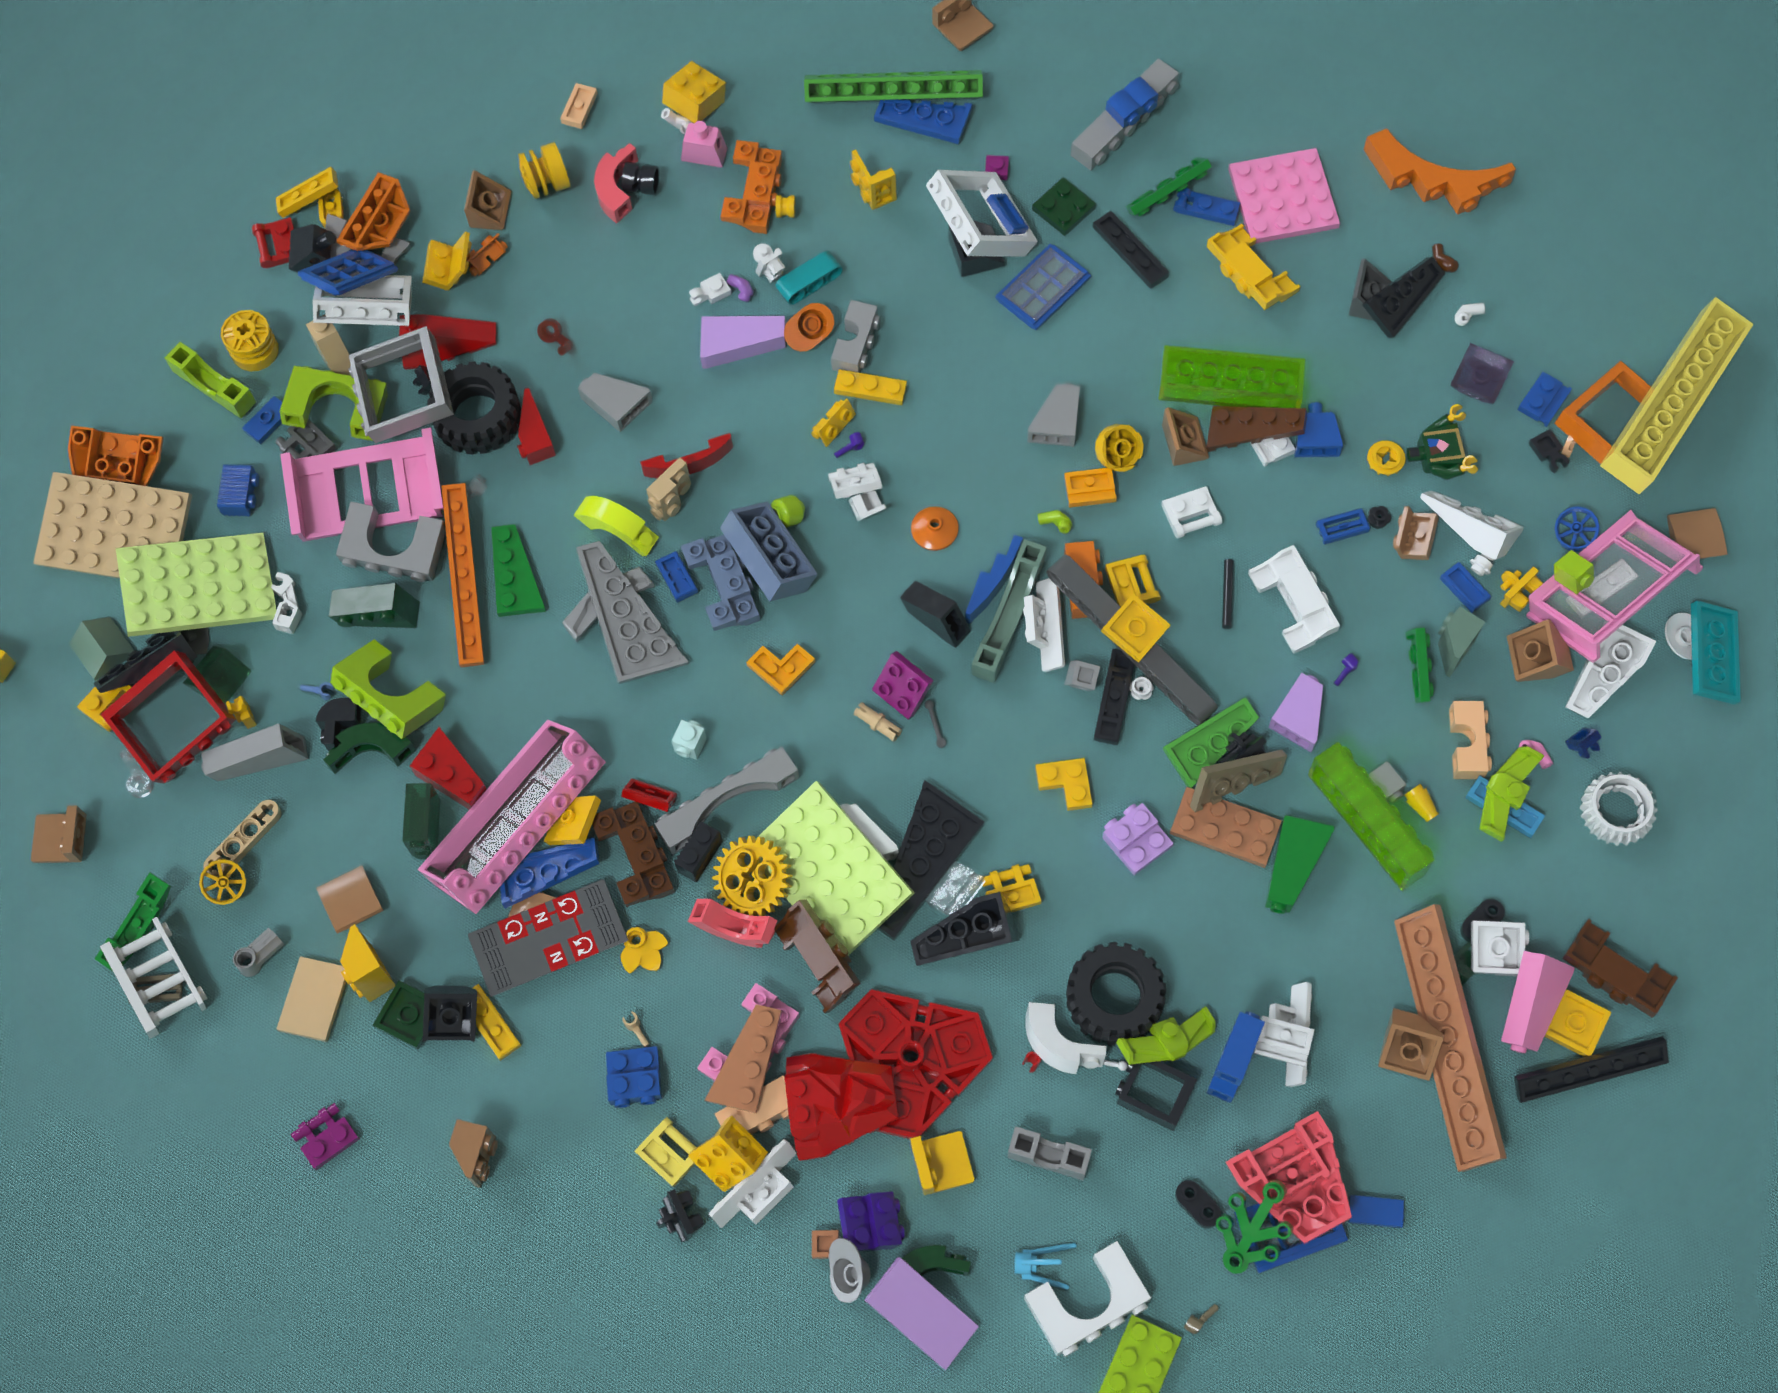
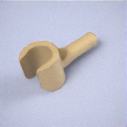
M631 1012L635 1020L632 1023H627L623 1017V1023L628 1030L633 1031L645 1048L649 1045V1042L639 1027L640 1020L637 1014Z

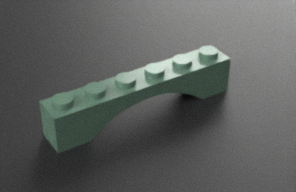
M1024 539L997 612L972 662L971 675L995 683L1024 613V597L1031 595L1046 560L1047 547Z

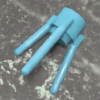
M1069 1243L1033 1250L1023 1249V1252H1016L1015 1274H1022L1023 1280H1033L1043 1284L1048 1282L1050 1286L1068 1290L1069 1286L1067 1284L1031 1274V1272H1037V1265H1060L1062 1260L1037 1259V1256L1034 1255L1076 1248L1077 1245L1076 1243Z

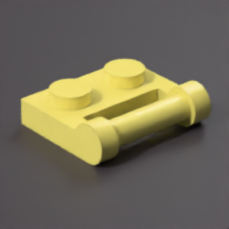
M667 1117L640 1144L635 1153L674 1188L695 1163L689 1157L684 1161L660 1137L666 1133L688 1154L697 1147L681 1134Z

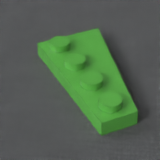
M1245 697L1167 744L1162 749L1185 785L1192 788L1198 781L1201 768L1214 765L1227 752L1225 747L1230 744L1228 735L1235 733L1240 736L1254 724L1259 716Z

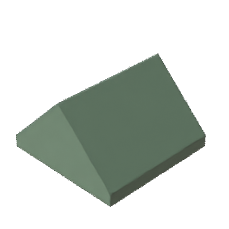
M111 617L82 621L69 643L95 681L115 665L125 662L129 657L128 655L134 651Z

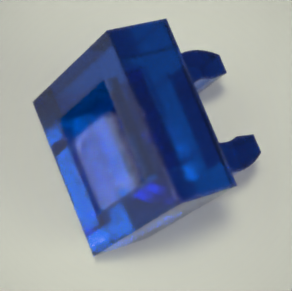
M1582 728L1567 739L1565 743L1569 750L1578 751L1582 758L1589 759L1590 755L1587 749L1590 747L1592 751L1598 752L1600 746L1597 741L1602 737L1597 729Z

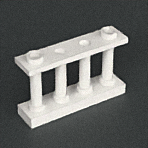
M157 917L152 919L157 929L121 948L116 947L113 949L110 942L100 946L149 1039L159 1034L156 1026L160 1025V1021L196 1002L201 1011H204L206 1006L203 1001L207 1000L201 986L197 988L194 986L168 937L172 936L168 925L166 922L161 924ZM161 938L163 939L168 951L132 970L130 968L126 970L123 968L121 962L125 960L124 957ZM171 960L175 961L180 972L144 991L140 989L136 992L132 984L137 981L136 978ZM186 981L192 992L191 994L155 1013L153 1011L147 1012L144 1006L148 1003L147 1000Z

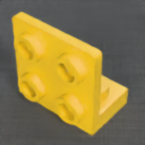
M857 150L851 151L852 160H850V166L853 170L851 179L855 186L860 187V194L864 203H868L871 209L874 210L897 200L896 174L893 169L881 170L871 176Z
M465 231L454 246L431 239L428 243L422 283L447 291L454 284L458 283L460 276L466 274L469 262L466 261L472 242L469 241V232Z
M731 1115L724 1121L715 1136L692 1150L688 1156L716 1186L725 1192L755 1173L768 1151Z
M961 1131L923 1141L921 1136L910 1138L924 1196L974 1182L971 1164Z

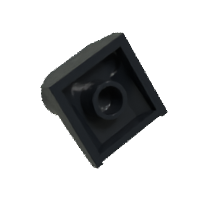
M442 985L424 989L423 1041L471 1040V1042H475L477 990L468 986Z

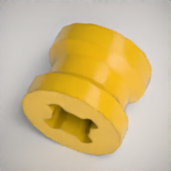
M776 195V218H781L782 216L795 218V195H790L789 197Z

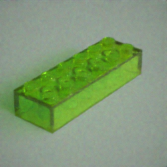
M1164 345L1158 400L1230 407L1300 408L1303 399L1305 359Z
M1337 742L1316 756L1308 776L1399 889L1404 891L1425 876L1435 860L1433 852L1427 845H1423L1419 841L1414 828L1409 824H1405L1401 819L1399 810L1387 802L1382 789L1377 785L1374 786L1369 780L1367 771L1355 763L1350 750L1345 746L1342 747Z

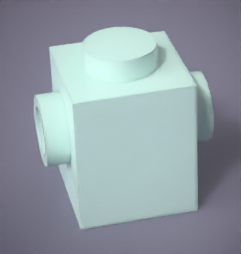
M681 720L672 739L674 751L682 757H690L697 760L707 739L703 726L695 721L690 720L686 722Z

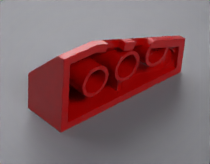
M416 314L410 315L409 326H399V336L427 326L436 339L441 361L446 359L450 361L455 359L454 356L466 352L471 354L496 345V322ZM400 315V319H405V315ZM423 349L402 356L404 370L416 369L419 365L427 367Z

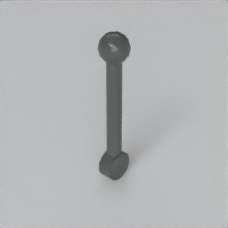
M928 700L925 702V708L929 710L937 736L936 745L938 748H944L946 740L942 738L933 710L934 702Z

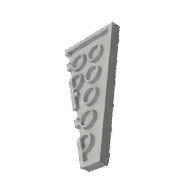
M597 541L576 547L618 684L688 665V660L678 650L671 637L669 638L661 627L660 622L641 596L633 589L627 577L616 566L617 564L601 542Z

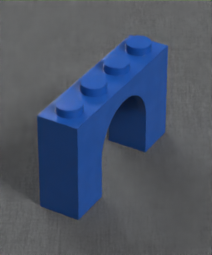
M1248 1011L1245 1013L1239 1012L1212 1077L1207 1094L1229 1103L1232 1102L1236 1090L1244 1078L1265 1024L1257 1014Z

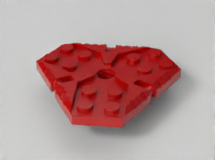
M871 989L838 1023L849 1060L892 1066L899 1119L876 1132L907 1139L922 1136L952 1104L951 1100L956 1095L960 1096L993 1060L979 1014L929 1002V1006L920 1005L918 999ZM917 1014L926 1016L925 1023L916 1021ZM913 1051L919 1057L914 1062H908L904 1059V1055L907 1052ZM942 1083L948 1087L944 1093L937 1089Z

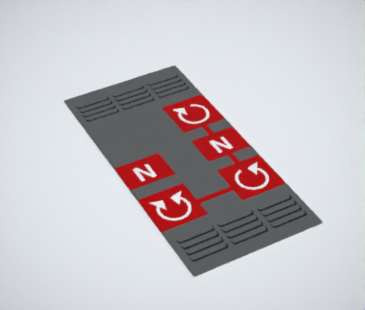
M604 879L468 934L491 997L628 941Z

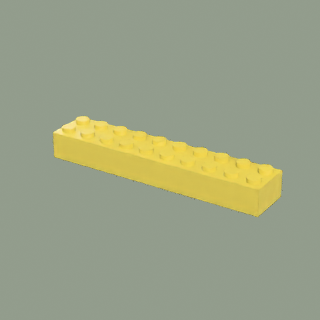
M1714 297L1701 310L1600 466L1636 493L1640 494L1657 477L1754 324L1720 299Z

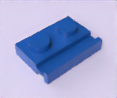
M1542 372L1517 410L1537 422H1543L1544 426L1547 427L1569 396L1572 388L1565 387L1559 380Z

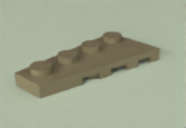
M1281 749L1202 767L1191 800V809L1196 813L1202 810L1203 805L1208 802L1214 805L1222 801V796L1231 792L1234 795L1239 794L1249 784L1257 786L1281 775L1287 754Z

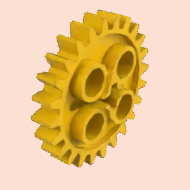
M748 836L747 840L745 837H739L738 843L731 841V849H722L725 857L717 856V860L721 864L720 866H713V869L719 873L713 876L712 879L719 881V884L714 886L713 889L721 890L717 898L726 899L723 906H732L731 910L740 911V913L745 915L757 916L758 913L759 916H766V910L769 913L775 912L773 904L776 906L783 905L779 898L788 897L787 893L784 892V888H791L792 885L787 883L786 879L793 877V875L786 873L791 864L783 863L787 855H779L781 851L780 846L773 847L774 841L767 840L765 842V837H758L756 839L755 836ZM746 854H749L751 857V862L748 866L744 862ZM768 865L772 869L769 878L765 875V869ZM735 876L739 878L740 882L737 888L733 885ZM756 888L760 891V898L758 900L754 898L753 894Z

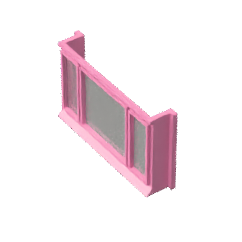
M1630 510L1578 554L1594 565L1593 583L1588 588H1584L1578 594H1575L1556 581L1553 575L1529 595L1530 611L1526 614V617L1536 624L1547 619L1551 620L1566 644L1594 663L1600 658V644L1684 571L1688 569L1697 575L1703 570V566L1700 565V555H1695L1638 519Z

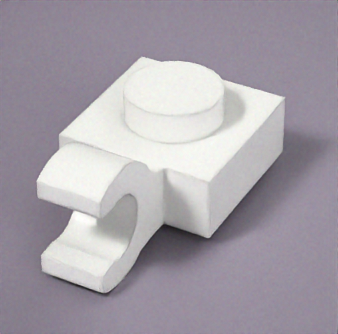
M718 273L700 282V288L690 290V301L694 306L706 300L713 304L730 296L731 289L722 275Z

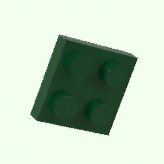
M1064 177L1032 204V210L1064 236L1096 209V203Z
M398 980L374 1021L373 1026L419 1050L423 1043L424 993Z

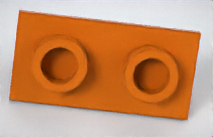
M499 233L494 237L489 235L481 242L482 248L477 252L473 249L467 255L466 261L469 262V272L474 277L476 275L480 276L491 265L486 257L489 256L495 262L506 253L508 246L504 241L499 242L497 240L500 235Z

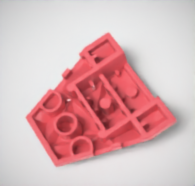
M1318 1111L1295 1123L1294 1129L1252 1152L1248 1149L1226 1161V1165L1239 1187L1260 1205L1264 1199L1263 1188L1268 1182L1279 1180L1285 1185V1198L1279 1203H1274L1269 1213L1279 1222H1289L1293 1227V1234L1304 1244L1352 1218L1345 1186L1342 1183L1339 1171V1161L1334 1150L1333 1136ZM1269 1189V1194L1272 1197H1277V1191Z

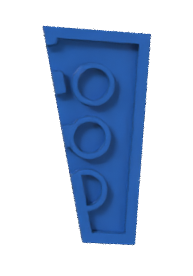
M900 99L880 100L874 115V122L959 144L972 111V103H964V106L953 105V102L931 104V101L911 103L910 100Z
M595 838L587 839L584 844L562 845L527 854L500 886L503 907L506 909L600 864Z

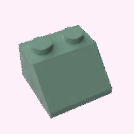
M1461 606L1455 614L1453 612L1448 614L1438 634L1442 635L1438 642L1445 675L1449 678L1475 643L1485 624L1483 620Z

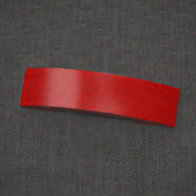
M727 433L709 439L708 449L681 457L687 463L689 475L712 466L726 456L733 448L731 434ZM662 454L640 463L645 477L659 478L677 459L665 462Z

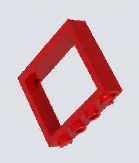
M175 650L100 714L152 782L157 783L171 781L181 767L191 764L195 760L194 756L212 746L213 740L218 735L228 732L232 727L231 724L237 720L233 714L229 713L226 705L185 653ZM182 668L220 718L160 768L123 721V718Z

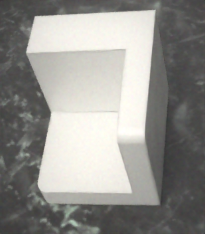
M875 490L869 493L858 494L848 500L858 522L886 509L885 504H881Z

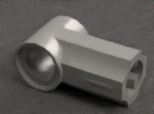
M268 928L250 945L238 949L234 953L233 963L243 976H255L259 973L261 965L283 947L284 943ZM246 959H252L249 965L242 966Z

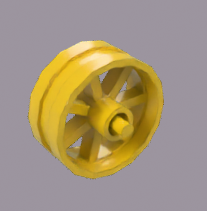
M219 859L212 861L205 866L200 875L199 885L201 893L214 904L226 905L233 903L241 897L245 890L246 877L243 869L232 860ZM221 863L233 865L226 875H223ZM217 864L219 877L207 873L209 868ZM237 868L242 879L229 880V877ZM204 876L215 880L216 883L204 888ZM229 884H242L237 895L229 887ZM219 887L217 899L212 898L207 891ZM226 888L233 898L221 900L223 889Z

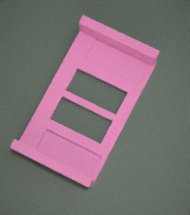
M422 429L423 437L294 459L290 452L280 454L292 536L298 535L302 542L342 534L345 521H341L334 470L359 465L365 505L373 506L367 464L392 460L399 511L379 514L375 528L417 522L419 516L429 518L443 517L442 509L444 507L432 429Z

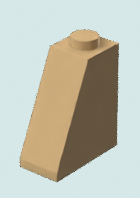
M313 321L307 323L306 327L329 370L338 374L350 375L348 370L351 366L349 353L333 323H313Z

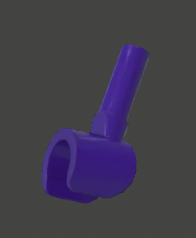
M860 432L849 436L851 443L835 452L836 458L852 449L861 450L864 447V441Z
M1352 653L1342 660L1346 668L1333 683L1337 687L1350 672H1353L1358 667V659Z

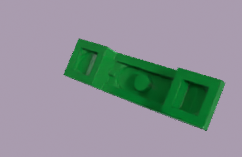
M149 872L136 893L139 896L114 937H108L105 943L110 942L113 949L116 947L121 948L148 934L154 925L152 919L158 918L164 907L171 885ZM100 949L95 960L113 971L103 951ZM134 953L124 957L125 960L121 962L122 966L130 959V957Z

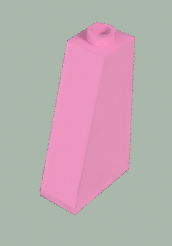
M1523 952L1501 1042L1511 1045L1510 1050L1526 1054L1527 1050L1538 1052L1575 967L1544 954Z

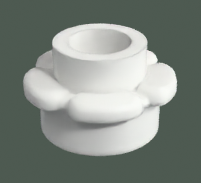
M1477 555L1474 559L1470 560L1472 564L1471 570L1476 574L1483 576L1484 574L1488 575L1491 573L1490 570L1493 564L1483 556Z
M1145 677L1136 678L1130 683L1129 688L1132 692V697L1137 700L1149 699L1154 689L1153 684Z

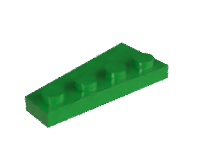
M516 525L491 527L498 617L546 612Z

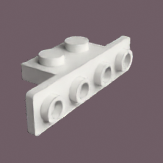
M1048 578L1036 583L1037 597L1034 595L1024 597L1025 607L1023 609L1026 619L1025 637L1028 643L1041 650V665L1044 672L1053 671L1065 666L1060 591Z
M1304 982L1293 985L1291 987L1290 1007L1277 1003L1269 1005V1017L1309 1028L1312 984ZM1307 1061L1306 1067L1287 1063L1285 1085L1288 1087L1304 1085L1307 1077Z
M783 1139L778 1145L774 1146L756 1172L736 1184L733 1190L709 1212L711 1218L720 1228L724 1227L740 1210L752 1222L757 1224L794 1187L779 1172L796 1155L789 1142Z

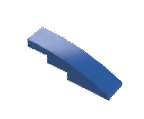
M1013 536L1007 555L997 553L990 574L980 571L965 613V620L968 624L987 608L1002 589L1012 572L1016 557L1023 543V537Z

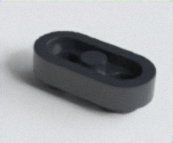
M1488 899L1482 902L1461 925L1460 932L1463 939L1471 943L1472 921L1501 922L1505 915L1503 905L1495 899ZM1488 908L1495 909L1496 914H1490Z
M1186 1180L1181 1182L1175 1191L1177 1203L1200 1227L1212 1228L1216 1226V1221L1221 1216V1210L1217 1203L1195 1181ZM1191 1189L1194 1192V1196L1188 1198L1185 1196L1184 1191ZM1210 1209L1213 1216L1210 1218L1205 1217L1203 1210Z

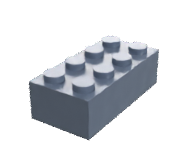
M768 501L731 510L720 527L769 602L806 592L818 575Z

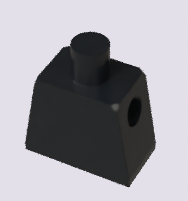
M316 224L291 230L288 269L298 273L300 270L330 259L331 245L336 243L335 234Z

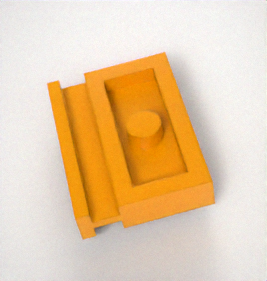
M1109 468L1064 473L1069 508L1116 502L1117 497L1113 473Z

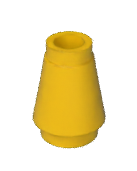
M1421 784L1404 794L1407 799L1405 802L1424 818L1426 822L1439 814L1427 788L1424 789Z

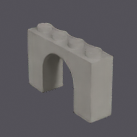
M350 502L336 556L342 562V565L350 568H356V565L363 566L366 570L379 573V570L387 571L389 575L394 577L407 575L418 582H425V579L433 581L446 535L443 520L419 516L411 545L398 555L384 556L375 552L372 546V538L379 515L378 511L374 506Z

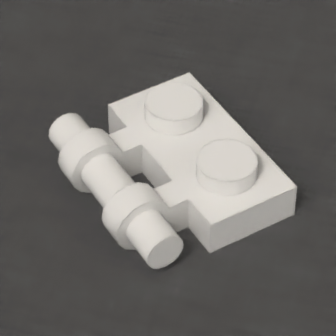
M860 463L857 464V467L845 470L840 468L836 469L837 472L828 474L836 499L848 498L864 492L869 493L882 488L881 479L874 463L866 465Z

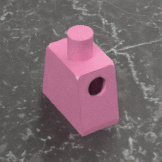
M703 121L689 123L683 140L681 161L722 168L727 153V146L720 129L707 126Z

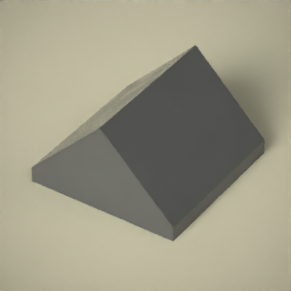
M1361 259L1348 315L1374 321L1362 304L1392 282L1367 259Z

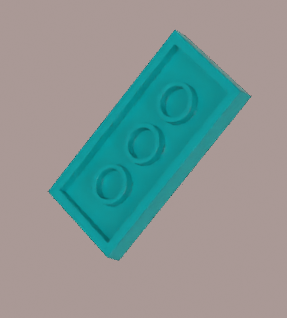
M1695 601L1691 603L1693 695L1735 705L1741 702L1738 611Z

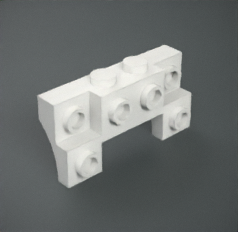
M1294 545L1279 551L1269 560L1249 570L1248 574L1259 593L1277 586L1297 621L1295 625L1284 629L1282 632L1293 654L1315 645L1317 640L1339 630L1340 624L1328 605L1327 595L1319 590L1314 573L1312 571L1309 572Z

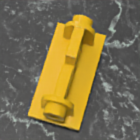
M846 398L844 401H836L826 413L828 419L822 418L812 428L811 435L815 439L820 437L825 447L836 438L856 415L849 400Z

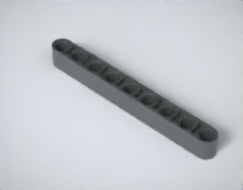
M1064 554L1046 571L1049 579L1100 630L1121 608L1068 555ZM1157 643L1153 645L1139 663L1116 645L1194 724L1199 726L1217 710L1218 707L1214 700Z

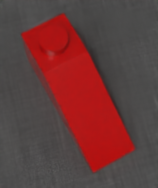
M526 388L524 389L518 433L521 444L517 447L522 459L527 458L529 465H533L554 457L556 454L530 389Z

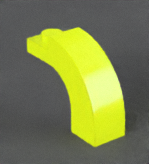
M585 497L573 515L591 530L602 529L616 535L641 556H647L659 538L644 525L645 521L620 504L603 497Z

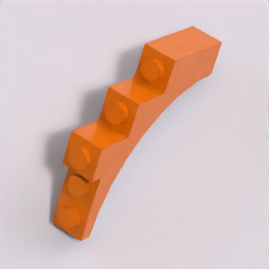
M1387 128L1367 136L1363 149L1390 191L1398 187L1403 188L1411 183L1423 202L1431 199L1436 200L1444 194L1457 215L1465 211L1470 212L1474 210L1478 205L1480 196H1486L1492 190L1499 187L1504 188L1512 182L1516 171L1512 162L1496 168L1483 170H1458L1442 167L1410 152L1394 138Z

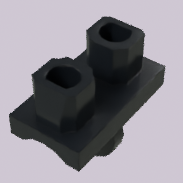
M1243 732L1240 736L1231 733L1228 735L1230 744L1225 747L1228 753L1218 761L1219 763L1264 754L1266 751L1263 745L1266 743V740L1263 736L1257 737L1252 733L1247 735Z
M675 1189L668 1191L667 1196L662 1200L665 1207L659 1209L662 1218L656 1224L658 1228L666 1227L669 1234L677 1232L681 1243H683L700 1230L704 1222L699 1213L688 1217L684 1209L693 1204V1198L689 1190L676 1193Z

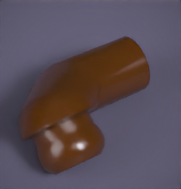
M1437 243L1432 246L1433 258L1445 272H1455L1458 269V262L1444 254L1443 244Z

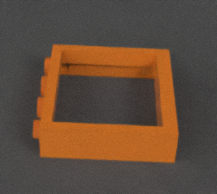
M1622 361L1618 362L1565 408L1554 423L1568 436L1570 434L1573 440L1600 464L1612 446L1578 415L1615 382L1639 403L1642 402L1651 388L1650 385Z

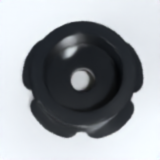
M1383 506L1378 508L1372 507L1368 512L1369 516L1367 519L1373 528L1381 529L1391 521V514Z

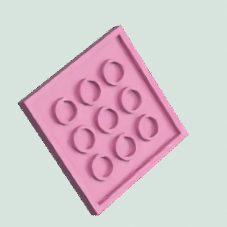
M1317 148L1229 164L1228 170L1237 201L1240 202V211L1245 228L1251 238H1256L1255 244L1339 228L1340 222Z

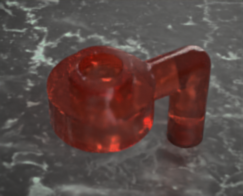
M547 318L539 324L537 328L539 338L546 343L558 342L561 345L557 349L559 355H565L572 348L573 343L562 335V327L557 320ZM548 326L554 328V333L548 330Z

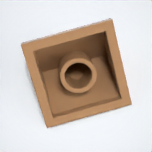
M476 170L472 171L464 208L469 227L503 230L511 190Z
M1169 407L1164 410L1162 427L1173 466L1208 459L1209 455L1198 417Z

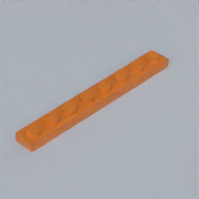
M465 483L442 485L459 666L462 668L484 665L467 488Z

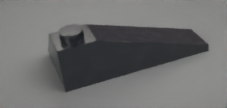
M179 631L156 633L145 641L147 646L144 649L131 652L124 665H115L93 684L100 693L137 683L174 650L185 653L192 663L197 658V655Z
M996 892L973 899L967 905L955 911L949 917L932 926L910 942L916 966L1020 940L1013 914L1002 892Z

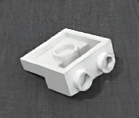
M1472 921L1471 973L1518 976L1525 945L1529 944V931L1525 930V923Z

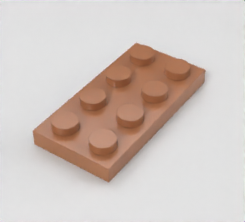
M1186 787L1170 834L1265 868L1282 820L1223 799L1214 805L1208 802L1203 805L1202 810L1195 813L1190 807L1195 789Z

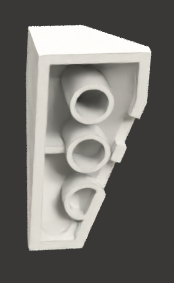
M1624 625L1620 626L1600 644V658L1594 663L1588 659L1586 660L1565 708L1589 718L1620 686L1645 664L1656 641Z

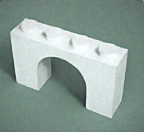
M1117 1241L1093 1256L1094 1262L1110 1289L1109 1306L1100 1316L1086 1320L1073 1317L1062 1307L1048 1282L1024 1296L1026 1304L1056 1356L1062 1353L1065 1357L1079 1349L1077 1344L1086 1339L1090 1343L1102 1335L1100 1332L1102 1329L1110 1326L1112 1330L1125 1322L1124 1316L1131 1312L1136 1316L1148 1308L1146 1303L1150 1301L1151 1297Z

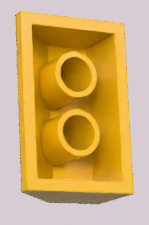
M355 924L352 925L340 960L344 968L341 974L347 984L351 986L354 992L356 991L360 998L364 996L371 1002L396 985L371 943Z

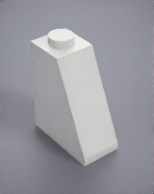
M856 804L840 805L887 861L897 858L899 853L897 845Z

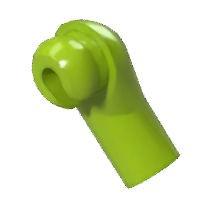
M1053 510L1038 513L1040 525L1053 523L1058 527L1059 532L1063 534L1071 530V519L1061 511Z

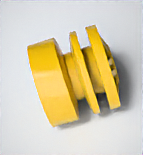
M555 142L540 146V158H537L532 149L529 150L531 161H527L523 152L518 154L520 173L526 188L532 194L534 200L540 198L538 187H541L545 196L548 195L547 184L551 183L556 192L571 187L563 160Z
M253 310L238 311L230 315L221 327V339L232 360L240 369L249 372L260 371L269 367L275 361L279 352V344L266 318L259 312Z

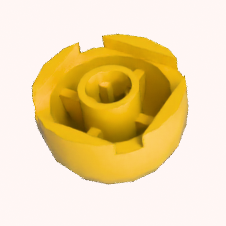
M1113 424L1107 426L1099 433L1095 442L1097 459L1103 466L1113 471L1125 472L1133 469L1136 466L1134 464L1143 455L1144 444L1142 436L1130 425Z

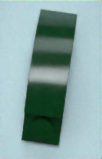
M363 723L347 728L335 736L340 745L332 748L323 761L336 774L357 755L367 751H376L386 755L399 767L416 749L407 737L401 739L381 723Z
M942 1245L924 1246L911 1251L901 1258L921 1276L932 1271L969 1276L971 1262L966 1261L965 1256L951 1254L950 1258L945 1257L946 1246Z

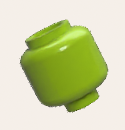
M787 495L777 498L771 503V507L786 528L802 522L805 506L798 497Z

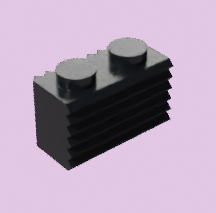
M698 822L699 826H696V830L690 835L691 838L687 839L688 843H685V847H682L683 851H680V855L674 860L678 873L694 882L699 880L723 842L721 833L703 822Z

